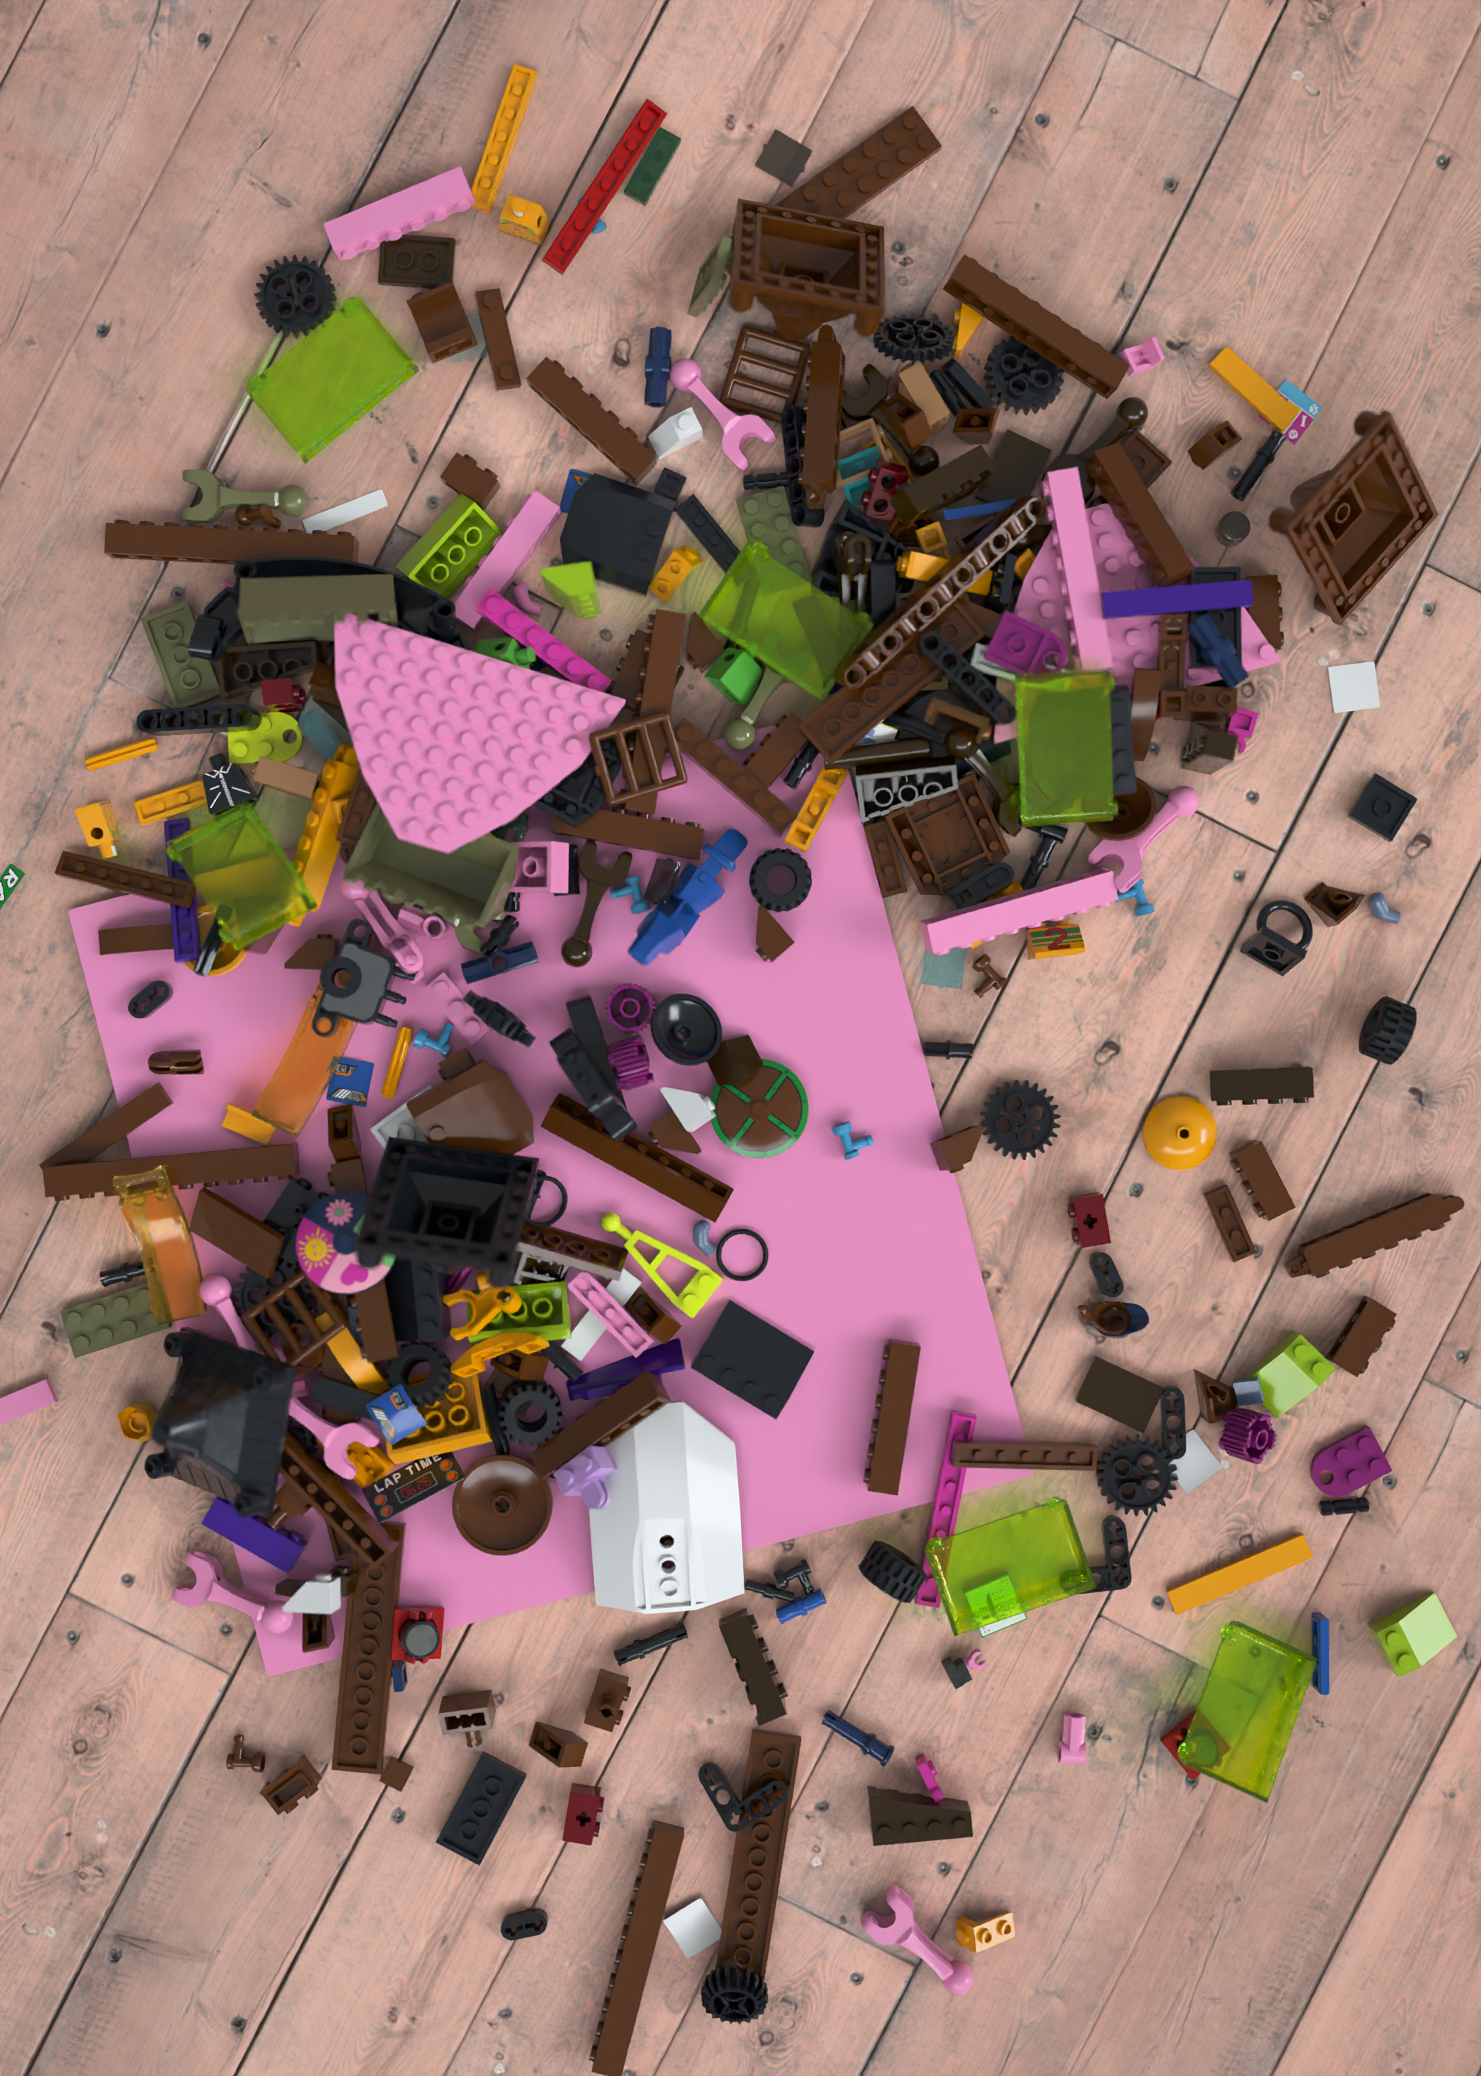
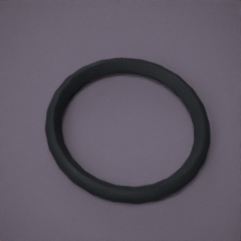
M537 1176L536 1182L545 1180L556 1184L562 1193V1206L555 1217L545 1222H536L526 1215L525 1221L532 1226L546 1227L552 1225L562 1217L566 1210L568 1202L566 1189L558 1179L552 1176Z
M737 1229L729 1232L721 1239L716 1251V1260L720 1270L727 1277L736 1281H749L764 1271L768 1262V1248L759 1234L748 1229ZM738 1234L750 1235L759 1241L762 1246V1264L751 1275H734L723 1265L721 1259L722 1248L725 1242L732 1236Z

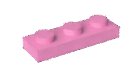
M445 972L424 987L471 1046L491 1031L489 1026L472 1012L474 1009L463 1001L465 996Z

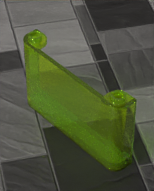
M351 297L344 302L343 307L262 374L253 376L247 382L246 392L306 464L419 372V369L360 297Z
M748 540L698 617L798 687L823 702L836 683L834 679L835 668L869 635L874 627V624L871 623L873 619L863 611H860L858 614L852 613L771 558L770 554L767 553L769 548L762 542L757 540L754 543Z
M1107 668L1015 675L1022 827L1113 821V816L1118 815L1117 800H1113L1110 691L1114 690L1115 683L1114 675H1109Z
M248 800L167 842L168 847L165 848L168 857L172 862L177 861L178 864L183 866L222 927V929L218 930L225 944L230 942L235 951L318 907L309 887Z
M1058 1496L1047 1499L1044 1504L943 1539L941 1537L930 1539L927 1542L928 1545L924 1547L954 1637L1097 1588L1069 1505L1065 1499H1060Z
M1232 1620L1222 1628V1640L1185 1742L1178 1749V1757L1180 1758V1764L1267 1803L1318 1658L1239 1621Z

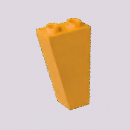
M907 551L903 552L902 556H898L895 571H898L897 577L926 583L949 560ZM960 569L957 571L956 574L957 580L961 575ZM987 570L965 591L988 596L993 571Z

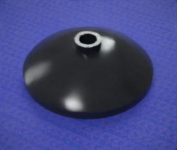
M690 994L669 996L656 1007L651 1018V1034L655 1045L665 1057L677 1064L684 1066L703 1064L712 1058L720 1047L722 1040L720 1020L713 1008L697 996ZM677 1032L681 1033L683 1038H680Z

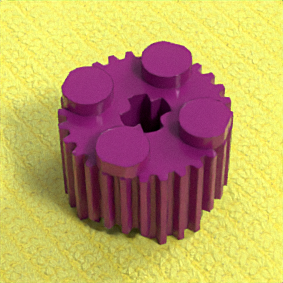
M624 983L623 987L619 985L618 989L614 988L613 993L610 992L611 997H607L609 1001L605 1003L608 1005V1007H605L607 1010L605 1014L609 1015L607 1019L611 1020V1025H615L614 1028H619V1031H624V1033H633V1031L638 1033V1030L643 1031V1027L647 1028V1024H651L650 1021L656 1009L653 1005L656 1003L652 1001L654 997L650 996L651 993L647 992L646 988L637 984L632 985V983H629L627 985ZM631 1001L632 1004H637L634 1015L625 1013L624 1009L627 1008V1002Z
M640 1035L613 1042L608 1046V1059L611 1068L616 1067L617 1076H615L619 1091H627L654 1083L655 1081L653 1072L650 1073L649 1071L650 1059L645 1044H642Z
M1238 1408L1234 1412L1228 1411L1224 1415L1225 1429L1222 1431L1224 1434L1219 1440L1220 1449L1226 1451V1454H1229V1456L1254 1464H1261L1264 1460V1455L1267 1454L1266 1451L1272 1450L1276 1442L1275 1437L1277 1434L1271 1427L1270 1416L1246 1408Z

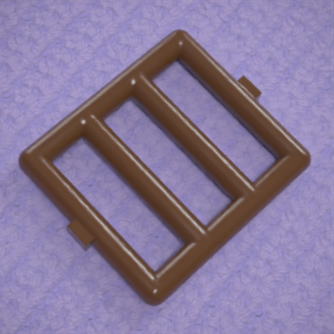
M747 325L742 326L719 402L725 407L781 424V413L730 398L734 384L786 399L784 407L786 405H795L808 364V352L812 350L811 346L796 340H788L775 330L773 333ZM751 337L800 352L797 366L745 351L748 338ZM741 361L793 376L790 389L739 375L738 370Z
M668 711L658 712L594 731L588 736L596 762L594 770L596 776H600L605 797L610 806L673 788L688 781L680 752L683 751L681 741H677ZM662 722L677 775L664 780L661 776L647 727ZM637 729L653 783L641 787L638 785L624 733ZM610 737L615 738L629 787L628 791L618 794L614 792L600 740Z
M300 1270L242 1315L244 1323L257 1341L254 1345L258 1351L281 1361L254 1319L266 1309L294 1353L293 1356L285 1361V1363L293 1366L298 1365L346 1328V1322L331 1301L334 1299L331 1293L312 1282L303 1270ZM304 1280L307 1281L334 1323L333 1326L323 1333L294 1290V1287ZM284 1295L287 1296L314 1338L313 1341L303 1348L274 1304Z

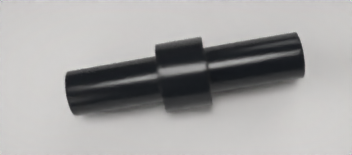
M746 1580L745 1590L763 1594L765 1598H778L792 1602L794 1599V1592L776 1588L775 1584L768 1582L762 1584Z

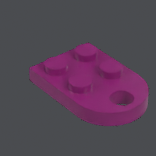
M1005 611L983 658L1031 681L1043 682L1054 678L1060 673L1066 661V649L1062 640L1053 632ZM1055 654L1058 657L1059 664L1056 668L1051 669L1045 665L1044 660L1047 655Z
M1367 1425L1319 1450L1313 1457L1310 1465V1475L1316 1487L1324 1493L1336 1497L1347 1495L1392 1472L1371 1428ZM1324 1470H1329L1331 1473L1330 1480L1326 1483H1321L1319 1480L1320 1473Z

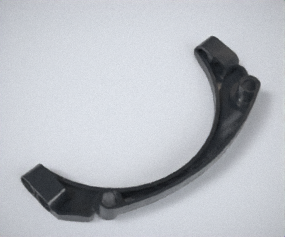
M276 557L238 562L234 566V587H226L204 608L203 615L199 614L189 642L190 657L218 661L227 648L244 634L238 617L240 579L393 574L398 629L468 651L470 649L463 633L454 631L456 626V607L452 601L415 581L393 572L359 562L323 557Z

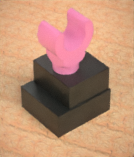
M979 1649L973 1650L970 1657L965 1661L961 1657L953 1662L950 1657L941 1661L955 1689L973 1680L968 1670L982 1669L987 1665L985 1660L979 1663L975 1662V1658L981 1654Z

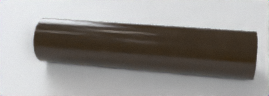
M912 737L855 744L831 765L824 758L825 770L930 758L928 739L923 737Z

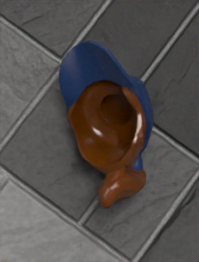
M1105 1301L1099 1303L1092 1310L1088 1309L1087 1305L1078 1306L1081 1324L1094 1326L1098 1332L1108 1338H1126L1131 1333L1143 1330L1149 1324L1147 1311L1138 1304Z

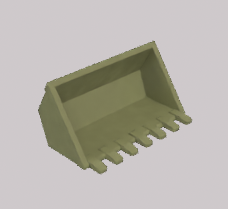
M393 574L240 579L238 617L247 644L309 641L335 642L334 620L335 623H345V614L356 615L358 623H366L369 619L398 628Z
M377 802L344 871V881L354 883L360 880L365 882L364 889L369 891L377 888L385 890L383 896L390 899L397 895L404 897L403 904L413 906L417 903L424 905L423 912L428 914L440 911L445 913L443 919L449 922L458 918L464 921L463 927L472 930L476 926L484 928L487 923L502 913L515 879L519 846L488 834L457 848V850L449 854L408 843L397 838Z

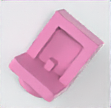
M1151 337L1143 344L1124 349L1119 353L1122 361L1129 365L1127 370L1128 376L1149 371L1164 359V355L1155 337Z

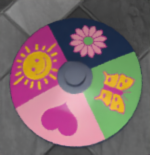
M352 1192L330 1195L313 1205L300 1222L295 1242L299 1264L312 1282L327 1291L337 1294H356L366 1291L380 1283L388 1275L397 1257L383 1256L381 1266L372 1270L363 1269L357 1264L356 1253H353V1245L369 1196Z

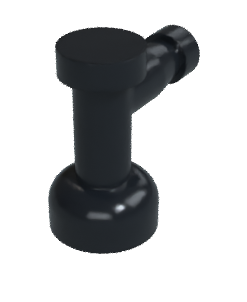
M806 1559L786 1572L781 1569L773 1572L781 1590L789 1586L790 1580L798 1577L801 1585L804 1587L805 1594H810L814 1591V1587L811 1585L808 1574L812 1572Z

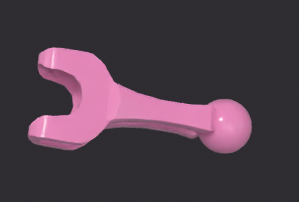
M683 358L677 360L670 369L671 383L680 391H690L693 396L699 399L713 413L724 431L722 439L723 452L739 470L744 472L749 467V462L742 453V445L745 440L750 437H758L767 445H771L777 440L772 430L759 416L751 414L738 416L720 403L701 380V370L695 361Z
M1189 786L1174 788L1168 795L1167 803L1155 816L1147 830L1129 840L1110 841L1104 839L1090 853L1088 863L1094 868H1100L1108 862L1121 864L1123 870L1117 876L1115 884L1116 889L1121 893L1126 892L1141 879L1142 857L1151 844L1168 827L1176 823L1179 817H1188L1195 813L1199 806L1197 792Z
M343 878L341 882L343 895L353 902V906L371 926L382 951L392 959L396 966L401 967L404 972L411 974L418 971L413 981L403 980L408 984H415L421 981L424 976L423 956L413 940L407 935V932L392 916L376 889L373 891L364 889L365 882L360 880L349 883L344 881ZM366 899H369L376 907L393 936L388 937L364 902Z
M213 1274L203 1279L199 1286L200 1298L205 1304L215 1306L216 1311L221 1315L229 1328L236 1345L265 1355L264 1352L258 1351L254 1345L257 1341L249 1334L234 1309L230 1299L232 1288L228 1279L218 1274ZM273 1347L280 1360L285 1362L286 1360L281 1351Z
M294 1396L291 1397L289 1415L305 1425L324 1445V1459L327 1466L342 1477L353 1479L357 1469L347 1458L346 1450L348 1445L357 1441L367 1447H373L380 1441L379 1436L362 1423L355 1422L339 1426L328 1422L305 1407Z
M199 1550L187 1552L184 1562L185 1565L195 1571L197 1576L196 1585L193 1587L184 1584L173 1588L171 1598L174 1601L188 1608L200 1606L208 1601L219 1602L234 1607L250 1615L255 1620H261L263 1627L272 1633H281L290 1627L293 1621V1612H283V1606L286 1604L285 1601H269L250 1594L234 1585L224 1576L222 1565L216 1557Z
M892 1885L887 1890L886 1899L894 1913L889 1916H881L873 1910L866 1911L860 1918L863 1929L879 1944L890 1945L898 1943L915 1953L938 1974L948 1992L954 1995L967 1993L974 1981L973 1972L969 1965L963 1961H953V1957L943 1951L924 1933L914 1919V1903L912 1898L897 1885Z

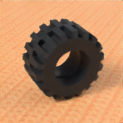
M775 848V850L766 851L757 858L751 868L749 885L753 897L769 911L787 912L797 908L807 898L812 885V873L807 865V861L799 853H794L791 849ZM775 866H785L794 873V888L785 895L772 893L766 885V875Z
M1382 997L1372 1007L1363 1024L1359 1037V1052L1388 1065L1395 1063L1402 1056L1413 1036L1417 1021L1416 1009L1390 997Z
M410 1341L409 1346L405 1343L400 1345L399 1358L388 1360L387 1364L390 1368L385 1369V1375L389 1377L386 1379V1383L391 1387L390 1390L401 1384L412 1404L418 1408H424L425 1404L431 1407L435 1405L434 1400L442 1401L444 1398L441 1395L444 1392L446 1394L449 1393L450 1389L447 1386L448 1384H453L454 1380L450 1376L454 1374L450 1369V1364H452L450 1359L431 1342L429 1344L427 1341H420V1343ZM420 1362H430L431 1374L428 1380L422 1385L410 1386L408 1376L411 1369Z
M520 1379L518 1384L515 1381L511 1383V1388L509 1390L506 1388L503 1391V1398L500 1397L498 1407L499 1421L501 1427H503L504 1434L506 1436L509 1435L510 1440L513 1442L518 1440L519 1445L525 1446L526 1442L530 1443V1447L535 1446L537 1441H540V1444L546 1443L545 1438L549 1437L551 1439L554 1437V1430H559V1422L562 1421V1408L557 1392L555 1393L554 1387L551 1384L548 1386L545 1380L537 1382ZM527 1401L539 1402L545 1407L544 1414L534 1422L521 1421L516 1417L515 1412L522 1403Z
M874 1541L858 1566L862 1575L874 1586L894 1599L906 1603H911L927 1578L924 1570L915 1561L882 1541Z

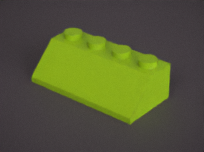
M461 493L395 567L406 578L427 587L447 599L476 567L483 556L493 548L492 545L495 539L500 534L503 536L504 533L473 500Z
M591 562L539 569L549 597L576 617H582L584 620L596 618V614H601L598 587Z
M566 1281L511 1286L521 1297L522 1304L519 1310L512 1314L501 1310L476 1335L468 1336L472 1347L488 1338L512 1332L533 1334L546 1341L571 1339V1317ZM480 1289L469 1290L476 1295L481 1292ZM510 1296L507 1297L504 1302L508 1301L510 1299ZM467 1303L468 1323L473 1315V1308L470 1303Z

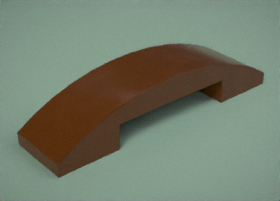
M1188 614L1161 615L1157 654V669L1161 671L1158 697L1159 717H1186L1184 657Z
M1134 669L1131 686L1134 761H1145L1149 750L1158 705L1160 669Z
M172 924L98 930L100 955L174 949Z

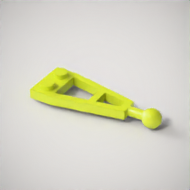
M608 1212L602 1216V1228L608 1232L615 1231L625 1239L624 1247L671 1302L693 1319L721 1284L723 1278L703 1262L637 1229L632 1233L620 1223V1218L616 1213ZM638 1239L660 1250L650 1264L634 1246ZM668 1254L698 1269L678 1296L655 1271Z

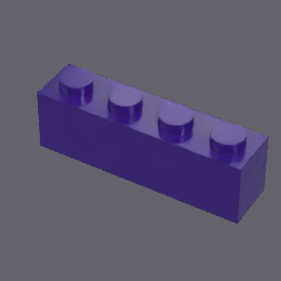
M219 1496L216 1497L201 1523L286 1573L293 1569L308 1541L303 1539L304 1536L295 1530L289 1531L283 1528L282 1524L277 1530L272 1528L267 1523L266 1517L258 1514L240 1517L235 1512L233 1502Z

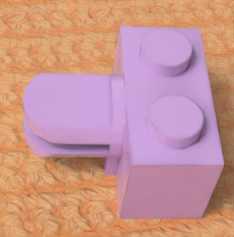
M589 1446L553 1474L563 1495L582 1496L588 1509H603L610 1501V1496L604 1482L607 1481L606 1477L617 1468L606 1447Z

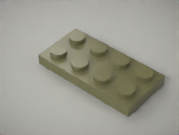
M722 236L699 267L688 315L697 318L702 310L706 311L708 304L712 303L714 296L717 297L719 290H723L727 279L724 269L726 264H730L733 256V249H730L732 239Z
M784 486L736 499L764 596L810 583V573L796 526L792 522L791 510Z
M185 601L142 617V624L174 708L194 707L220 697L219 680L211 660L189 656V642L196 623L190 603Z
M157 1280L60 1311L75 1358L172 1327Z

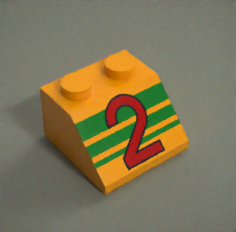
M1071 920L1058 921L1055 927H1047L1046 923H1042L1041 926L1025 931L1029 960L1078 955L1086 952L1079 925H1071Z

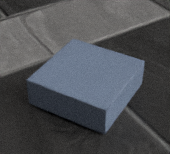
M1259 1377L1236 1379L1233 1381L1239 1406L1264 1402L1265 1399Z

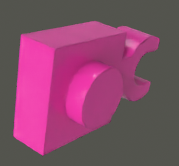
M1237 707V713L1229 718L1226 730L1239 736L1237 742L1239 745L1238 753L1241 754L1246 748L1244 737H1252L1258 713Z
M924 1754L916 1757L917 1767L935 1803L944 1799L942 1790L935 1779V1775L938 1772L933 1761H927Z

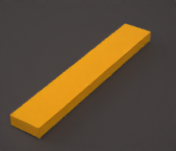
M513 64L471 187V192L476 202L471 208L489 214L492 212L538 76L535 70Z
M1299 1533L1165 1591L1175 1614L1179 1615L1313 1558L1304 1534Z

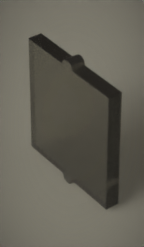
M775 129L768 143L763 145V151L755 166L788 186L793 187L800 173L805 171L804 166L813 151Z
M657 858L643 899L652 901V904L658 905V903L668 905L682 864L673 861L671 858L666 860Z

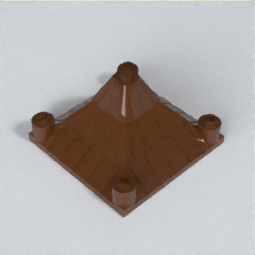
M738 198L732 230L734 236L732 279L727 300L728 305L733 311L738 313L749 311L752 309L754 297L757 296L756 299L773 314V319L780 335L788 340H802L820 328L822 323L849 317V314L856 315L853 327L858 334L868 337L877 333L880 320L883 319L885 313L883 226Z
M1368 410L1362 411L1354 421V431L1361 438L1353 445L1348 454H1345L1332 470H1327L1303 482L1292 492L1290 502L1294 510L1280 506L1269 517L1270 529L1288 537L1307 574H1309L1313 585L1317 589L1318 593L1314 597L1315 610L1330 616L1332 622L1341 625L1439 515L1391 412L1382 410L1379 414Z

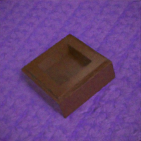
M392 1756L379 1781L402 1792L414 1767Z

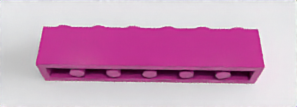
M490 588L476 606L475 612L508 637L515 638L522 648L531 647L535 651L536 658L564 680L600 692H604L611 683V680L493 589Z

